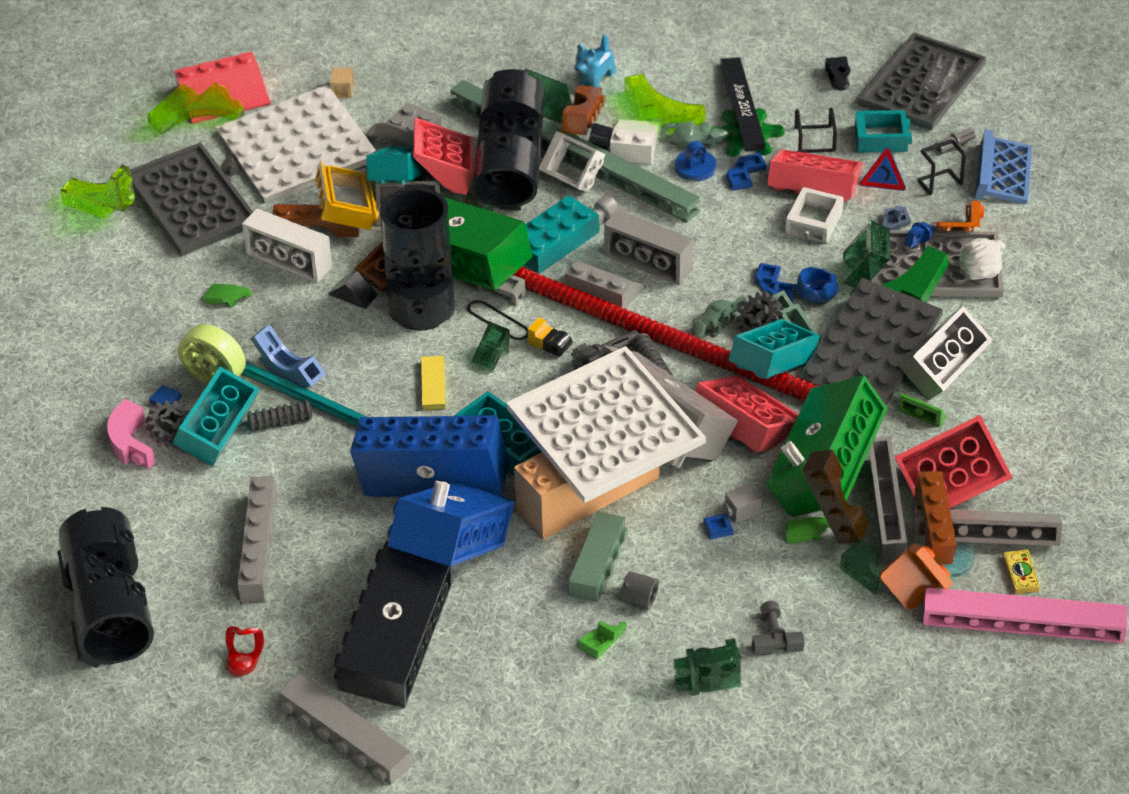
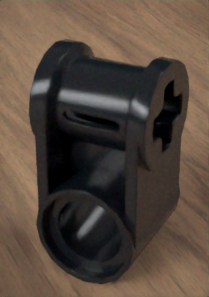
M847 56L826 58L825 70L828 72L827 76H829L831 86L836 90L848 89L850 86L848 75L851 70Z
M593 123L589 136L590 143L607 150L614 128Z

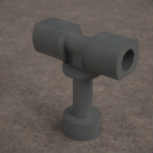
M766 601L761 604V617L763 620H768L770 630L764 635L752 636L754 655L771 654L774 648H785L786 652L803 651L805 642L802 631L786 633L785 629L779 627L778 618L781 615L778 602Z

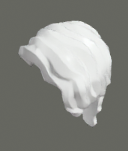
M977 238L969 244H965L959 258L961 275H965L967 280L995 277L1002 269V252L999 248H1006L1005 244L1000 240H989L986 238Z

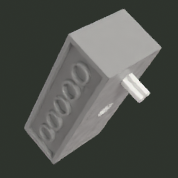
M604 345L597 359L620 348ZM631 351L706 437L705 444L669 461V464L680 468L686 457L715 461L719 457L738 420L640 353Z

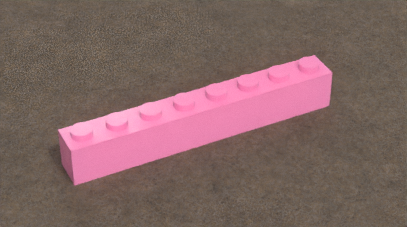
M926 588L923 625L1124 643L1127 631V605Z

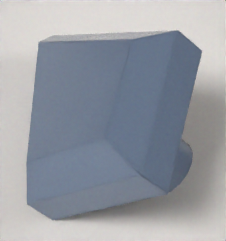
M897 205L894 208L885 209L882 230H896L911 224L906 206Z

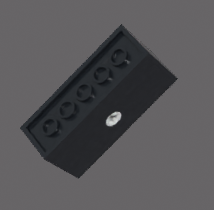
M385 541L383 549L379 548L377 551L375 569H370L367 577L368 587L366 590L363 589L359 597L360 607L358 611L354 610L352 614L350 632L346 631L343 636L342 646L344 647L342 652L337 653L335 656L333 667L336 668L334 679L337 680L338 690L405 708L452 586V566L389 547L388 541Z

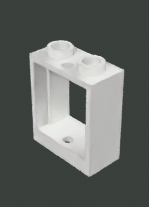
M556 131L539 170L575 188L588 192L594 184L595 176L598 169L602 167L606 154ZM570 143L591 153L579 182L557 172Z
M803 187L786 218L785 234L827 244L843 212L844 197ZM804 205L831 211L825 222L798 216Z

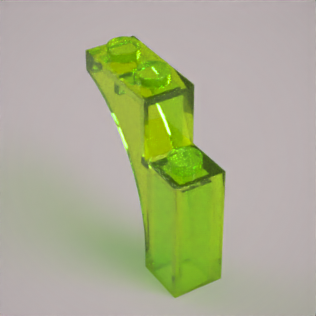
M644 74L624 77V93L639 121L652 120L659 117L663 126L668 123L677 124L678 122L680 124L693 122L694 126H700L701 123L706 122V109L703 104L684 103L662 95L649 84ZM670 128L666 132L675 131L676 128Z
M217 82L213 83L199 96L192 87L188 88L183 83L147 113L148 123L158 133L163 135L175 125L194 117L211 115L236 120L244 116V106L238 99L234 100L230 96V92L225 86H220Z
M121 165L112 174L108 182L90 183L72 177L60 189L64 205L103 219L110 213H114L115 210L124 212L135 200L130 168L125 165Z

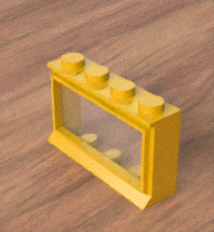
M320 160L314 182H317L316 188L320 189L318 198L321 199L320 208L323 209L321 220L371 230L373 223H376L378 220L379 211L376 210L377 201L374 200L373 182L367 181V172L365 175L359 171L331 165L325 166Z

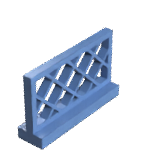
M985 129L979 147L974 199L983 200L984 196L1027 204L1032 146L993 137V131ZM995 145L1001 146L1005 150L1000 151ZM1016 151H1026V154L1020 156ZM1010 154L1014 159L1009 160L1005 155ZM999 158L1003 163L999 165L995 159ZM1020 163L1024 168L1019 169L1015 164ZM1009 167L1013 172L1009 174L1004 168ZM999 172L1003 177L997 178L993 173ZM1018 176L1023 182L1018 183L1014 178ZM1008 181L1012 186L1007 187L1002 182ZM997 185L1001 191L993 190L991 187ZM1018 190L1023 196L1015 195L1013 191Z

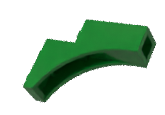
M927 245L918 261L907 272L888 283L882 284V286L927 303L949 265L948 256L946 253Z

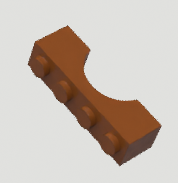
M578 85L574 94V106H566L562 113V133L587 135L594 121H597V116L601 113V107L605 105V95H602L603 88Z
M274 204L273 215L304 227L313 225L323 226L334 232L337 237H359L360 228L321 220L323 209L320 208V205Z
M942 471L918 472L914 492L917 508L923 509L925 545L935 554L933 559L938 565H952L957 545Z

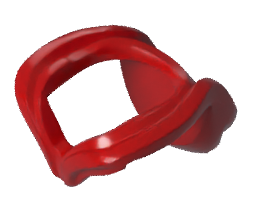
M229 626L225 634V642L229 652L226 661L227 670L232 675L238 677L248 675L255 669L264 648L263 631L259 628L241 630L237 626ZM235 633L237 635H254L255 647L253 652L244 654L236 650L234 647Z

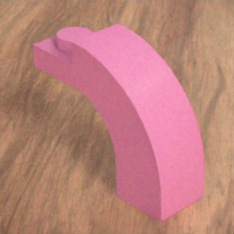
M125 399L113 410L107 424L112 452L125 465L132 460L136 465H143L150 469L155 464L153 449L132 437L134 432L146 423L143 408Z

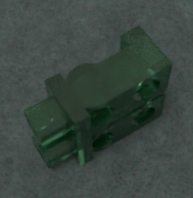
M735 638L725 640V646L711 649L701 647L695 651L693 648L686 649V657L673 659L676 674L674 675V683L677 692L690 690L692 696L699 695V692L741 687V657Z

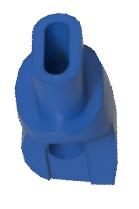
M926 222L914 223L908 231L904 244L914 247L920 242L928 241L935 232L934 227Z

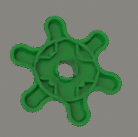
M757 108L756 113L766 143L765 150L757 151V153L769 155L772 152V148L766 140L771 137H782L785 134V130L780 124H766L764 122L767 118L765 110ZM727 109L721 115V119L727 124L722 127H712L710 130L716 128L726 130L729 133L723 139L729 142L725 152L728 156L735 157L744 148L734 112Z

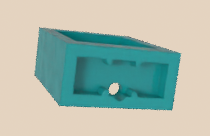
M905 110L855 111L854 128L857 152H883L885 148H890L891 152H908V144H912V132H908L910 131V119H906ZM900 127L901 134H866V128Z

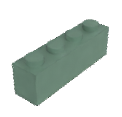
M597 511L569 579V596L597 602L600 594H605L607 576H612L614 571L613 561L614 559H619L621 541L625 542L628 536V528L625 527V517Z

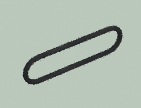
M475 300L468 305L467 310L470 314L514 340H524L528 337L527 326L485 301ZM475 303H482L523 327L527 334L520 338L514 337L472 312L470 308Z

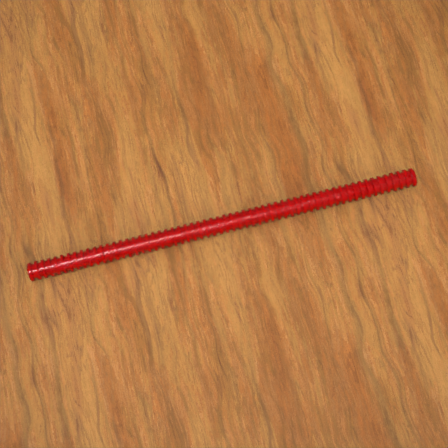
M521 267L513 274V276L525 280L526 290L534 291L536 294L540 293L541 296H546L549 299L552 298V300L558 301V303H564V305H569L578 311L581 310L583 313L587 312L588 315H593L596 318L599 317L601 320L605 319L606 322H611L613 325L617 324L618 327L623 326V329H629L630 332L636 330L638 334L646 333L655 342L659 341L660 344H665L668 347L671 346L672 349H677L680 352L683 351L692 357L696 355L697 359L702 358V361H708L710 364L714 363L715 366H720L722 369L727 368L729 372L733 370L734 374L739 373L740 376H745L747 379L751 378L754 382L758 380L759 384L764 383L765 386H770L772 389L777 388L779 392L783 390L784 394L789 393L791 397L796 396V399L799 400L802 398L804 402L810 389L818 386H814L813 383H808L806 380L801 381V378H795V376L788 375L786 372L776 374L767 379L759 378L754 372L740 369L736 366L737 364L730 362L731 350L726 351V348H720L718 345H714L711 342L708 343L706 340H701L698 337L695 338L693 335L689 336L686 332L677 331L676 328H671L668 325L665 326V324L659 323L656 320L653 321L651 318L641 316L626 308L623 309L621 306L611 304L609 301L599 299L596 296L593 297V295L581 292L579 289L575 290L574 287H569L566 284L563 285V283L548 277L546 278L544 275L540 276L539 273H534L531 270L528 271L526 268Z

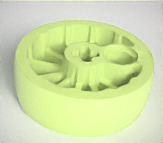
M198 324L185 334L178 345V356L181 363L200 382L209 384L220 366L238 377L244 371L246 360L238 343L225 331L213 325Z

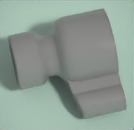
M603 195L594 204V209H592L599 214V225L603 222V219L609 220L617 210L625 212L619 208L616 200L610 195Z

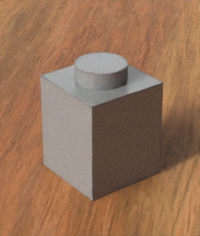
M751 483L725 492L723 509L728 517L731 516L735 523L761 514L762 498Z

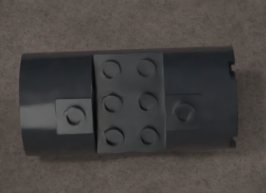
M504 69L494 72L493 77L485 80L483 84L473 187L476 195L481 200L490 205L500 207V210H521L523 205L535 198L538 190L545 86L538 77L535 79L527 75V71L519 69Z
M405 184L404 189L389 195L380 207L389 313L393 320L406 329L417 331L430 330L439 327V324L447 319L449 320L455 310L448 204L442 195L428 189L427 184Z
M101 507V510L88 512L86 509L80 510L69 516L62 523L59 529L60 550L57 551L64 587L74 591L75 596L71 607L74 619L71 622L77 658L95 668L101 664L111 665L133 660L150 647L154 639V630L145 594L146 590L140 582H135L133 578L138 568V557L130 522L122 512L109 507Z

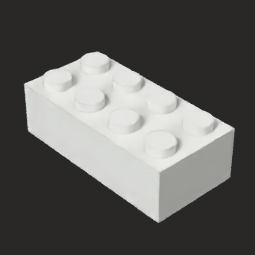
M258 208L242 223L247 255L317 283L331 270L332 259L329 236Z

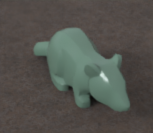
M678 122L677 124H665L660 130V137L664 142L674 141L683 148H686L693 141L709 144L711 148H714L716 143L721 142L729 133L726 130L716 128L708 129V122L701 123L700 127L694 126L693 122L681 124ZM676 128L671 135H666L668 129Z
M740 296L735 302L717 300L710 303L700 319L697 317L693 319L692 335L695 338L702 339L707 333L712 332L713 336L716 337L720 333L721 327L726 328L733 322L736 317L734 310L742 308V301L747 302V299L744 296Z

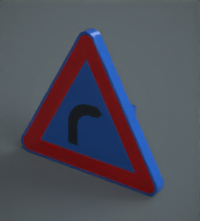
M890 148L884 149L860 181L861 186L899 191L906 190V185Z

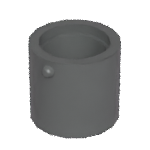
M629 571L622 584L621 602L651 609L657 597L659 580Z

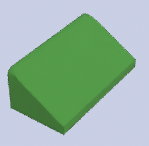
M903 393L900 394L898 407L900 412L936 427H940L946 419L942 409Z

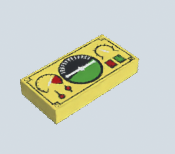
M1028 550L1004 552L1003 558L1015 594L1038 592L1040 585Z

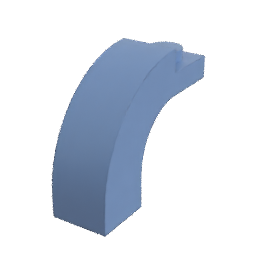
M270 324L264 326L250 338L262 355L258 359L271 373L308 388L326 374L314 356L302 358L290 352L281 342Z

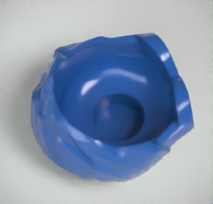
M816 267L803 268L797 278L798 292L808 302L826 303L839 291L836 274L827 272L824 269Z

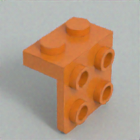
M966 201L965 222H931V226H936V231H952V227H958V231H974V227H980V218L984 217V205H981V201Z
M913 543L879 575L882 582L906 610L915 608L925 599L926 588L940 587L947 590L953 584L949 579L950 572L942 564L938 565L933 559L935 554L926 545L923 547Z

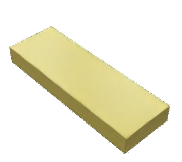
M444 356L421 357L423 410L446 409Z

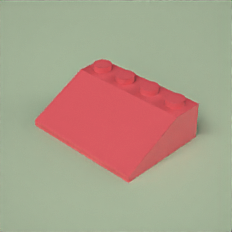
M252 52L174 70L177 90L192 124L271 105L258 63Z
M415 117L413 157L450 192L466 195L475 174L474 137Z
M781 149L770 162L767 186H773V189L778 191L791 189L796 194H800L802 188L805 187L844 197L843 201H847L854 195L863 162Z
M739 375L699 382L695 389L698 394L738 420L730 436L748 445V449L756 453L770 450L789 435L799 415Z
M981 415L895 456V461L915 500L914 489L918 472L942 471L949 509L1013 478Z

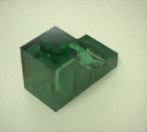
M861 539L860 542H856L841 554L840 569L874 595L883 590V582L879 577L880 572L877 569L879 551L873 545H869Z

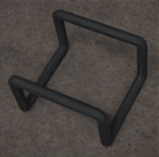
M832 107L829 109L828 124L801 125L799 109H796L794 127L798 129L799 133L798 152H835L837 127L834 109ZM832 127V148L802 149V129Z
M950 139L921 149V154L931 164V174L920 177L918 182L929 195L933 194L934 177L949 172L958 184H963L966 153L955 140ZM953 144L962 155L960 179L949 168L935 172V162L926 152ZM930 178V185L928 188L927 185L923 182V180Z

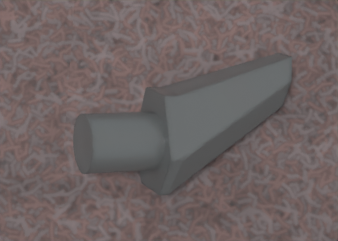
M233 154L228 156L223 172L234 176L238 173V165Z

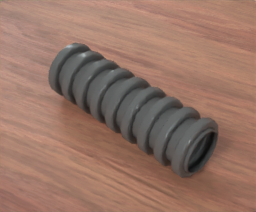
M642 333L635 336L631 342L635 352L640 353L672 375L649 335Z
M304 400V403H301V401H298L297 404L290 403L289 406L287 404H283V407L278 405L274 409L269 407V410L262 408V411H258L257 409L254 413L248 411L247 414L251 431H255V428L259 430L262 427L269 428L270 425L276 427V424H279L281 426L285 422L290 424V421L296 423L297 420L304 421L305 418L311 420L312 417L311 406L308 400Z

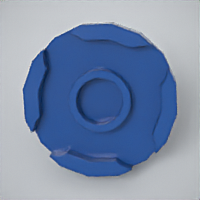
M699 141L691 142L686 147V150L675 159V171L678 176L685 180H707L714 175L716 170V159L707 152L706 148Z

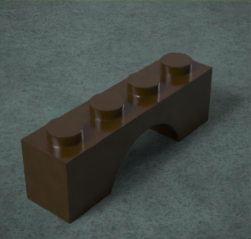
M834 451L811 452L802 472L838 544L860 542L869 522L861 506L848 505L843 496L841 488L842 467Z

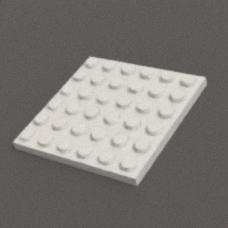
M328 85L216 127L218 135L231 154L234 155L237 163L265 203L316 185L317 182H314L320 160L325 166L331 165L355 170L367 165L366 155L376 151Z
M626 346L506 402V409L584 503L706 442L704 434Z

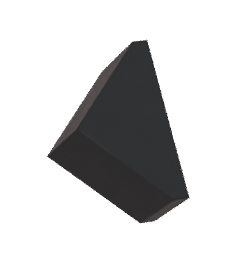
M358 271L340 280L329 292L330 296L367 309L378 296Z

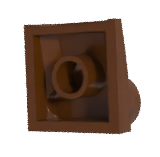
M383 241L354 268L369 284L380 292L387 290Z

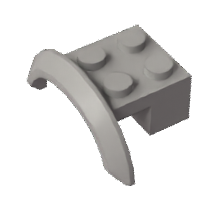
M406 103L386 123L380 122L371 126L367 132L368 138L373 143L376 141L377 136H388L404 143L406 146H413L415 117L442 126L441 116Z

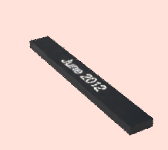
M741 58L720 59V66L744 151L765 150L766 143Z

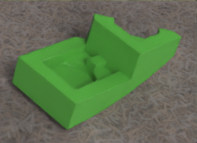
M211 284L203 299L206 304L228 302L229 306L233 307L238 299L243 297L249 298L252 292L248 288L237 285Z
M825 517L786 521V540L789 544L808 541L813 538L818 542L822 539L820 535L830 526Z
M598 621L597 629H593L578 641L577 648L598 659L625 632L627 623L619 622L618 626H611L605 624V622Z

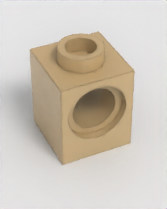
M333 68L330 80L331 90L337 98H352L354 87L353 68Z

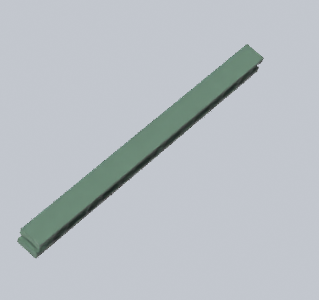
M462 80L450 89V94L457 96L451 99V105L480 119L483 89ZM544 119L541 150L547 152L556 131L562 133V128ZM562 133L606 154L603 165L598 169L595 176L596 178L686 223L700 212V208L696 206L700 202L699 196L574 134ZM570 143L562 161L584 171L591 153Z

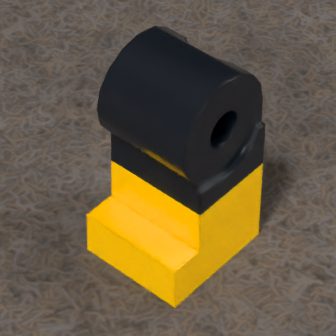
M540 317L528 328V344L561 357L573 343L571 336L567 332L558 331L546 325V320Z

